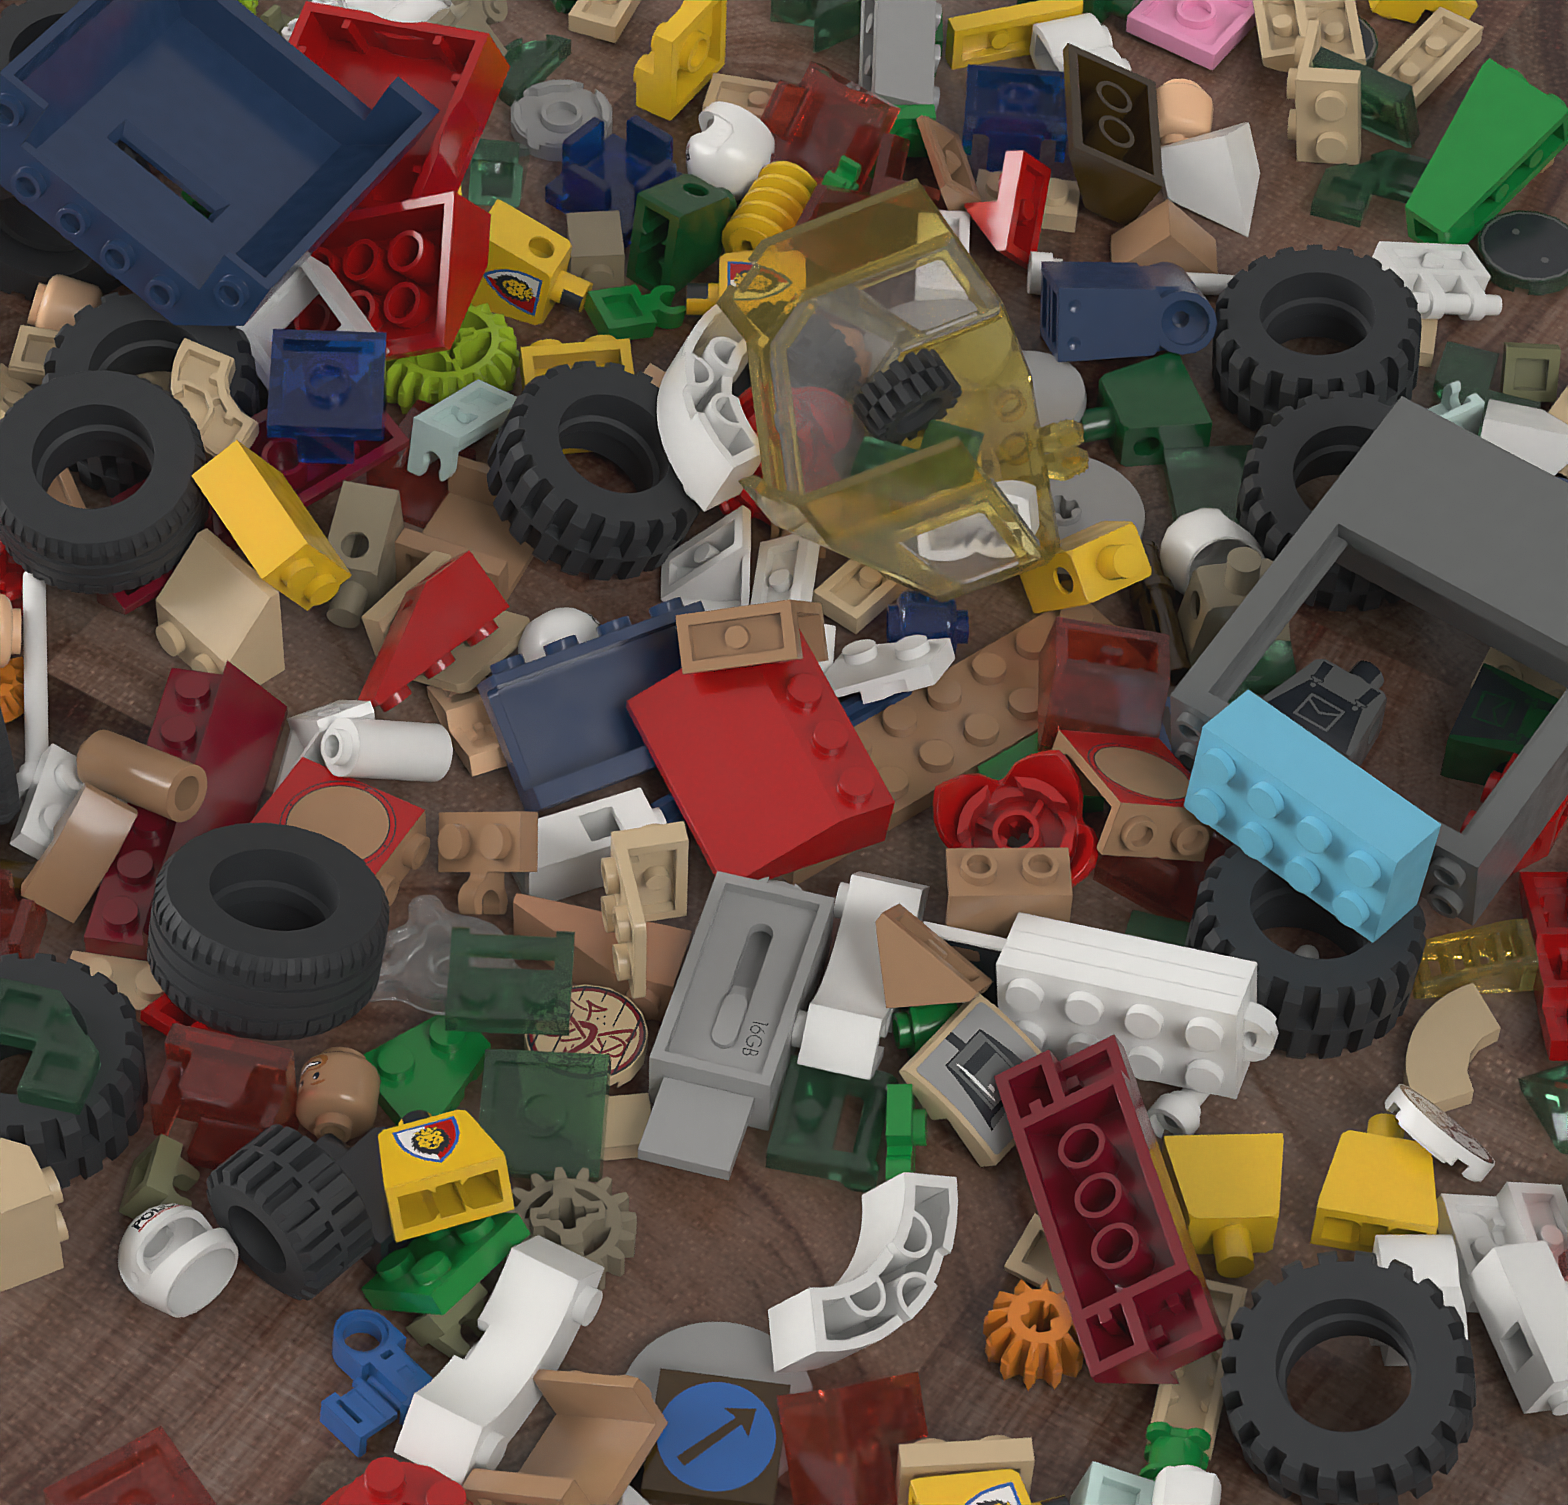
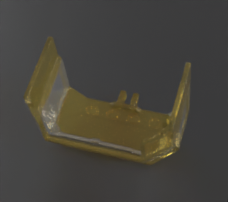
M917 178L761 240L748 258L753 265L738 287L729 284L716 304L746 341L763 479L752 475L738 482L774 525L794 535L878 570L883 577L941 603L1048 564L1061 548L1050 479L1066 481L1074 478L1075 475L1085 473V470L1089 469L1087 450L1084 451L1077 446L1084 442L1083 425L1074 419L1060 420L1059 423L1054 422L1040 427L1032 375L1003 301ZM920 349L936 350L962 387L961 396L956 398L957 404L954 408L946 409L948 414L942 420L936 419L932 422L933 427L931 429L919 431L917 438L911 441L905 438L902 445L896 447L893 444L888 448L878 446L853 410L852 405L855 404L853 401L855 396L863 393L861 388L864 384L873 382L875 380L873 376L880 370L882 372L887 371L890 368L889 364L896 359L901 362L906 354L914 352L916 355ZM1015 480L1036 486L1039 528L1035 535L996 482Z

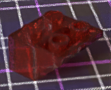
M1056 617L1038 656V751L1052 750L1059 730L1159 738L1170 684L1169 635Z

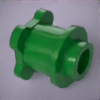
M947 1003L901 1007V1012H895L892 1015V1031L897 1049L906 1048L911 1059L958 1010L957 1004Z
M1153 1422L1147 1426L1146 1438L1151 1443L1145 1446L1144 1459L1148 1464L1142 1468L1139 1474L1140 1477L1155 1481L1160 1471L1167 1466L1191 1465L1199 1467L1204 1471L1208 1468L1209 1456L1204 1451L1210 1448L1212 1438L1207 1431L1200 1428L1183 1429L1172 1427L1166 1422Z

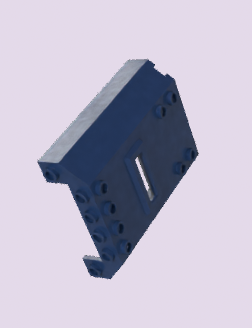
M80 0L0 71V185L172 324L244 326L415 146L440 110L400 77H397L388 86L374 108L370 109L238 0ZM121 140L208 210L211 215L205 218L115 144Z

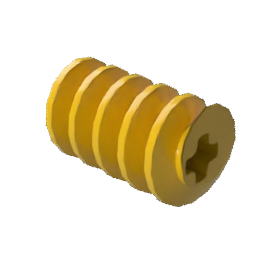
M787 161L771 162L764 166L758 174V179L753 182L748 193H746L723 229L722 244L725 252L733 253L791 247L798 233L806 224V220L812 214L814 200H816L820 192L813 177L797 164Z

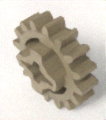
M556 1167L554 1180L546 1182L543 1177L535 1173L531 1175L530 1192L518 1187L512 1189L515 1209L507 1211V1213H518L531 1233L521 1243L539 1235L605 1267L597 1287L599 1290L605 1289L606 1272L619 1277L625 1273V1258L634 1257L637 1216L636 1212L629 1211V1196L626 1192L612 1195L611 1178L605 1177L596 1184L589 1182V1169L582 1168L577 1174L576 1179L567 1178L562 1167Z

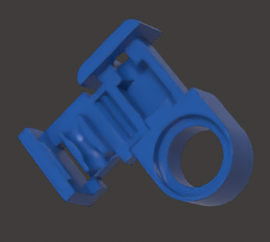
M368 1309L349 1311L343 1314L335 1323L332 1356L335 1363L353 1380L352 1387L354 1389L341 1397L335 1392L322 1400L320 1422L358 1458L366 1453L367 1439L395 1421L399 1410V1424H404L414 1393L433 1380L423 1368L405 1353L406 1337L383 1315ZM355 1333H366L375 1337L380 1344L370 1351H357L350 1348L344 1340Z

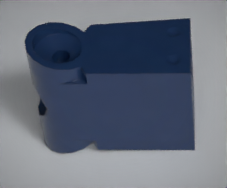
M1041 261L1040 335L1057 362L1155 355L1157 351H1169L1184 355L1196 353L1203 349L1215 336L1217 320L1214 309L1184 269L1175 263L1159 262L1150 266H1139L1133 262Z

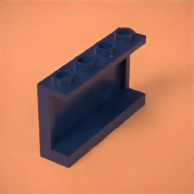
M677 597L649 608L648 611L651 618L632 625L629 616H624L596 627L599 637L579 644L576 635H571L543 646L546 656L526 663L523 654H518L489 666L492 676L479 683L477 688L525 811L539 813L658 769L626 708L627 700L682 668L675 615L705 611L701 600L684 606L681 597Z

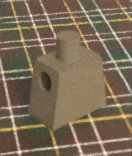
M349 481L343 482L328 541L352 576L343 582L336 595L327 601L329 604L327 618L335 625L344 628L357 627L360 624L363 613L365 614L395 586V541L404 529L399 490Z
M1237 547L1229 552L1227 563L1203 565L1193 571L1177 613L1191 666L1199 659L1274 561L1268 558L1262 559L1260 554L1252 548ZM1289 622L1258 663L1291 659Z

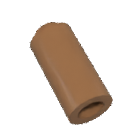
M99 730L93 733L82 743L78 750L76 758L77 773L83 784L87 782L113 797L175 822H185L192 818L200 809L205 799L207 777L202 767L112 731Z

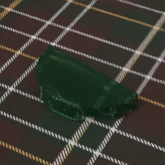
M546 34V41L523 43V38H519L506 45L505 48L508 52L504 57L510 65V69L498 97L510 107L515 99L518 102L523 98V91L534 84L542 83L572 53L571 40L553 34Z

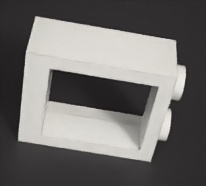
M311 256L244 326H236V328L244 331L251 345L252 356L255 358L256 373L276 402L298 389L305 397H308L345 374L357 386L390 352L331 268ZM320 293L342 325L293 375L271 342Z

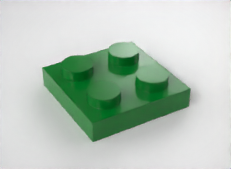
M503 1212L417 1236L405 1248L398 1249L382 1259L376 1268L378 1273L361 1290L373 1309L444 1315L510 1253L512 1247L519 1245L531 1233L518 1213Z

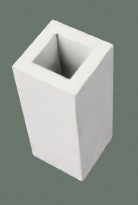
M641 787L538 818V872L511 873L522 894L552 901L602 887L604 884L601 858L611 857V832L640 828L648 824H667L666 819L659 807L651 808Z
M1546 1240L1495 1246L1465 1278L1466 1284L1523 1413L1528 1414L1551 1410L1553 1415L1557 1416L1568 1414V1287Z

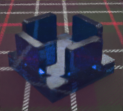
M968 64L962 128V145L965 154L971 156L973 134L988 136L986 169L989 172L1003 171L1006 151L1024 150L1037 160H1040L1042 141L1055 140L1054 162L1064 163L1066 143L1068 141L1064 71Z
M634 115L626 122V140L614 133L604 140V121L593 117L563 141L562 172L545 186V202L565 214L619 210L624 249L631 244L637 195L646 189L684 175L676 170V163L673 162V137L641 117Z
M273 329L267 413L268 437L295 439L297 441L298 461L304 463L352 464L355 462V441H382L385 437L387 333Z

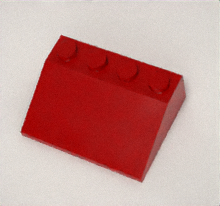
M455 191L354 210L310 256L331 268L390 352L380 362L447 351L453 345L488 266L491 214ZM319 293L271 343L294 375L342 324Z
M801 631L800 639L803 659L695 674H683L681 668L627 700L626 708L714 876H716L717 871L755 880L769 877L770 880L885 841L895 801Z

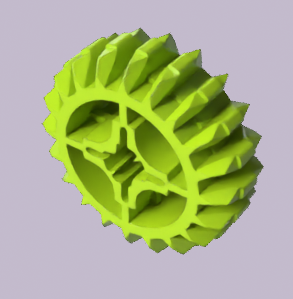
M471 303L450 350L379 362L374 367V378L378 384V389L383 390V393L386 395L387 403H398L403 414H408L415 410L421 414L478 379L505 392L513 390L517 368L519 367L517 338L514 335L513 328L507 326L504 314H493L488 303L476 307Z

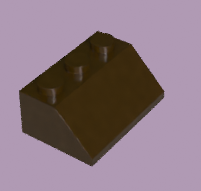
M1067 43L1063 49L1068 154L1086 209L1093 211L1101 218L1111 219L1127 226L1137 219L1164 187L1156 82Z

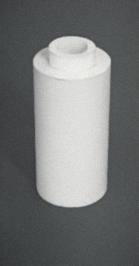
M341 717L334 720L324 734L321 742V754L328 770L338 777L437 782L446 775L450 768L453 747L448 731L440 724Z

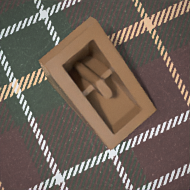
M1169 199L1111 235V262H1133L1139 266L1170 262L1183 268L1185 272L1218 274L1216 239Z
M900 903L884 911L876 920L875 925L886 1008L970 1002L984 993L993 983L989 977Z

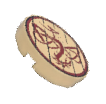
M586 984L561 988L542 998L530 1012L524 1032V1048L527 1059L529 1057V1060L534 1065L535 1073L541 1080L563 1092L582 1095L603 1093V1087L611 1086L617 1082L619 1087L629 1082L643 1066L648 1046L647 1026L643 1013L628 997L610 988Z

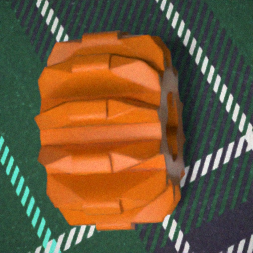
M1048 1278L1041 1284L1039 1289H1031L1021 1279L1018 1285L1015 1286L1014 1294L999 1291L998 1296L994 1299L993 1310H989L988 1315L984 1318L983 1334L986 1340L985 1353L988 1357V1362L1001 1363L1000 1372L1002 1373L1003 1381L1016 1375H1021L1028 1391L1036 1383V1379H1044L1055 1390L1061 1382L1062 1374L1077 1377L1078 1372L1082 1369L1083 1358L1085 1357L1064 1292L1062 1291L1058 1294L1052 1292V1286Z

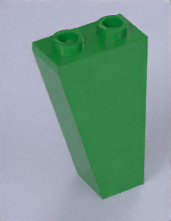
M1489 58L1479 70L1405 205L1408 237L1417 243L1467 245L1568 144V107L1558 96L1551 93L1545 94L1529 84L1525 77L1513 68L1506 69Z

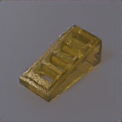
M1527 918L1500 921L1426 939L1424 953L1412 988L1414 999L1444 997L1448 993L1471 983H1474L1480 994L1532 991L1539 960ZM1488 957L1489 963L1481 965L1480 958ZM1462 959L1465 969L1456 970L1454 960ZM1428 961H1438L1441 975H1431Z

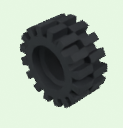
M920 349L916 355L914 352L906 354L901 362L896 359L889 364L890 368L887 371L882 372L880 370L873 376L875 379L873 382L864 384L861 388L863 393L855 396L853 400L855 404L852 405L853 410L878 446L888 448L893 444L896 447L902 445L905 438L909 441L917 438L919 431L931 429L933 427L932 422L936 419L942 420L948 414L946 409L954 408L957 404L956 398L961 396L962 387L936 350Z

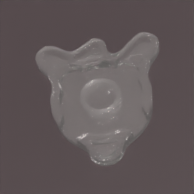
M426 894L412 899L408 905L409 919L406 924L387 932L383 959L387 961L382 962L378 986L368 1002L397 1000L406 1002L418 1010L436 1015H454L453 1004L465 1003L478 998L480 1008L492 1005L509 1006L519 1002L526 994V976L524 971L514 962L510 943L499 928L476 917L452 913L445 909L439 898Z

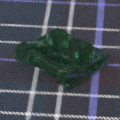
M452 926L445 1031L569 1036L575 932L556 931V937L471 933V927ZM470 958L555 961L554 970L469 967Z
M791 1055L766 1152V1168L841 1181L845 1187L856 1192H868L874 1189L880 1172L876 1157L886 1119L887 1084H899V1081L890 1073L875 1070L873 1077L867 1080L797 1064L799 1056ZM847 1095L861 1097L864 1101L852 1153L834 1150Z

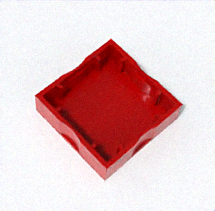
M306 1L288 41L370 109L374 108L388 86L397 77H400L440 110L415 146L354 210L452 191L458 193L510 69V65L490 34L429 22H396L381 18L371 12Z

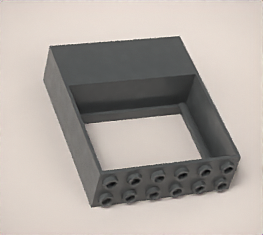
M1401 396L1171 693V749L1173 755L1192 773L1203 726L1230 705L1227 703L1334 562L1567 688L1463 832L1459 833L1436 820L1441 824L1420 896L1426 899L1429 905L1439 914L1447 918L1458 917L1473 926L1568 795V483Z

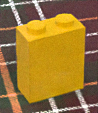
M238 440L234 441L191 475L260 578L308 611L313 606L329 601L336 595L340 585L352 576L284 475Z

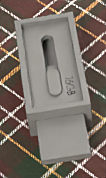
M717 871L649 1057L650 1103H654L638 1147V1159L729 1181L747 1126L769 1130L796 1047L791 1046V1039L798 1011L808 1012L809 1004L813 1000L832 944L835 898L802 891L796 883L792 885L784 881L769 880V877L755 880Z

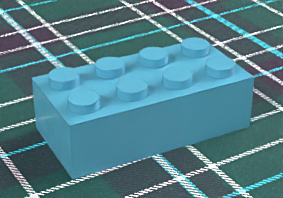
M1249 689L1202 728L1184 802V807L1194 814L1200 822L1211 826L1240 847L1246 855L1261 862L1286 880L1295 890L1307 895L1335 915L1345 926L1353 928L1372 943L1417 905L1441 824Z

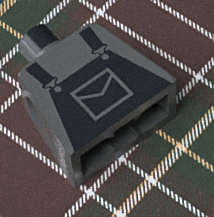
M1316 659L1261 698L1359 767L1379 736L1387 702L1386 695L1383 691L1379 690L1384 683L1381 671L1374 664L1365 660L1358 661L1347 672L1326 659Z

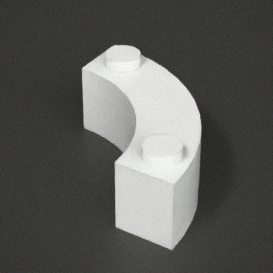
M728 299L714 305L695 325L668 367L661 381L657 396L658 429L669 462L683 484L686 494L695 500L704 512L739 495L769 451L749 424L739 398L732 395V383L736 381L764 337Z
M862 871L851 875L850 884L840 883L834 905V917L841 919L833 951L819 990L809 1004L808 1012L798 1011L793 1028L791 1046L800 1048L797 1064L867 1080L873 1077L884 1053V1047L878 1046L880 1037L885 1038L888 1032L892 1033V1015L898 1012L900 1008H886L875 922L884 911L898 903L922 921L930 886Z
M903 1172L862 1195V1226L859 1242L850 1265L840 1280L831 1287L808 1288L768 1309L774 1373L801 1372L835 1363L888 1336L902 1324L911 1320L923 1308L937 1288L934 1281L940 1270L943 1257L951 1253L953 1248L958 1211L957 1177Z
M539 1235L512 1247L494 1291L478 1319V1328L485 1333L468 1351L464 1360L454 1355L431 1382L414 1393L394 1452L416 1464L431 1466L460 1485L464 1484L473 1468L495 1470L506 1451L507 1444L543 1395L534 1382L533 1377L539 1369L557 1371L580 1325L587 1326L595 1317L603 1297L602 1291L597 1289L605 1267Z

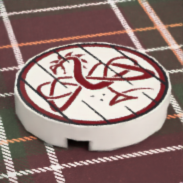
M1399 1083L1385 1100L1387 1111L1391 1113L1394 1111L1398 1112L1395 1116L1400 1121L1398 1124L1443 1163L1447 1162L1451 1166L1457 1159L1468 1165L1462 1173L1466 1179L1481 1182L1494 1167V1159L1473 1136L1439 1107L1410 1087Z

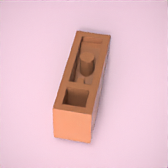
M516 893L513 901L514 940L576 985L586 984L610 988L628 997L643 1013L644 1020L663 1021L692 942V931L646 922V997L633 999L628 980H617L612 945L619 943L617 942L615 932L606 933L602 911Z

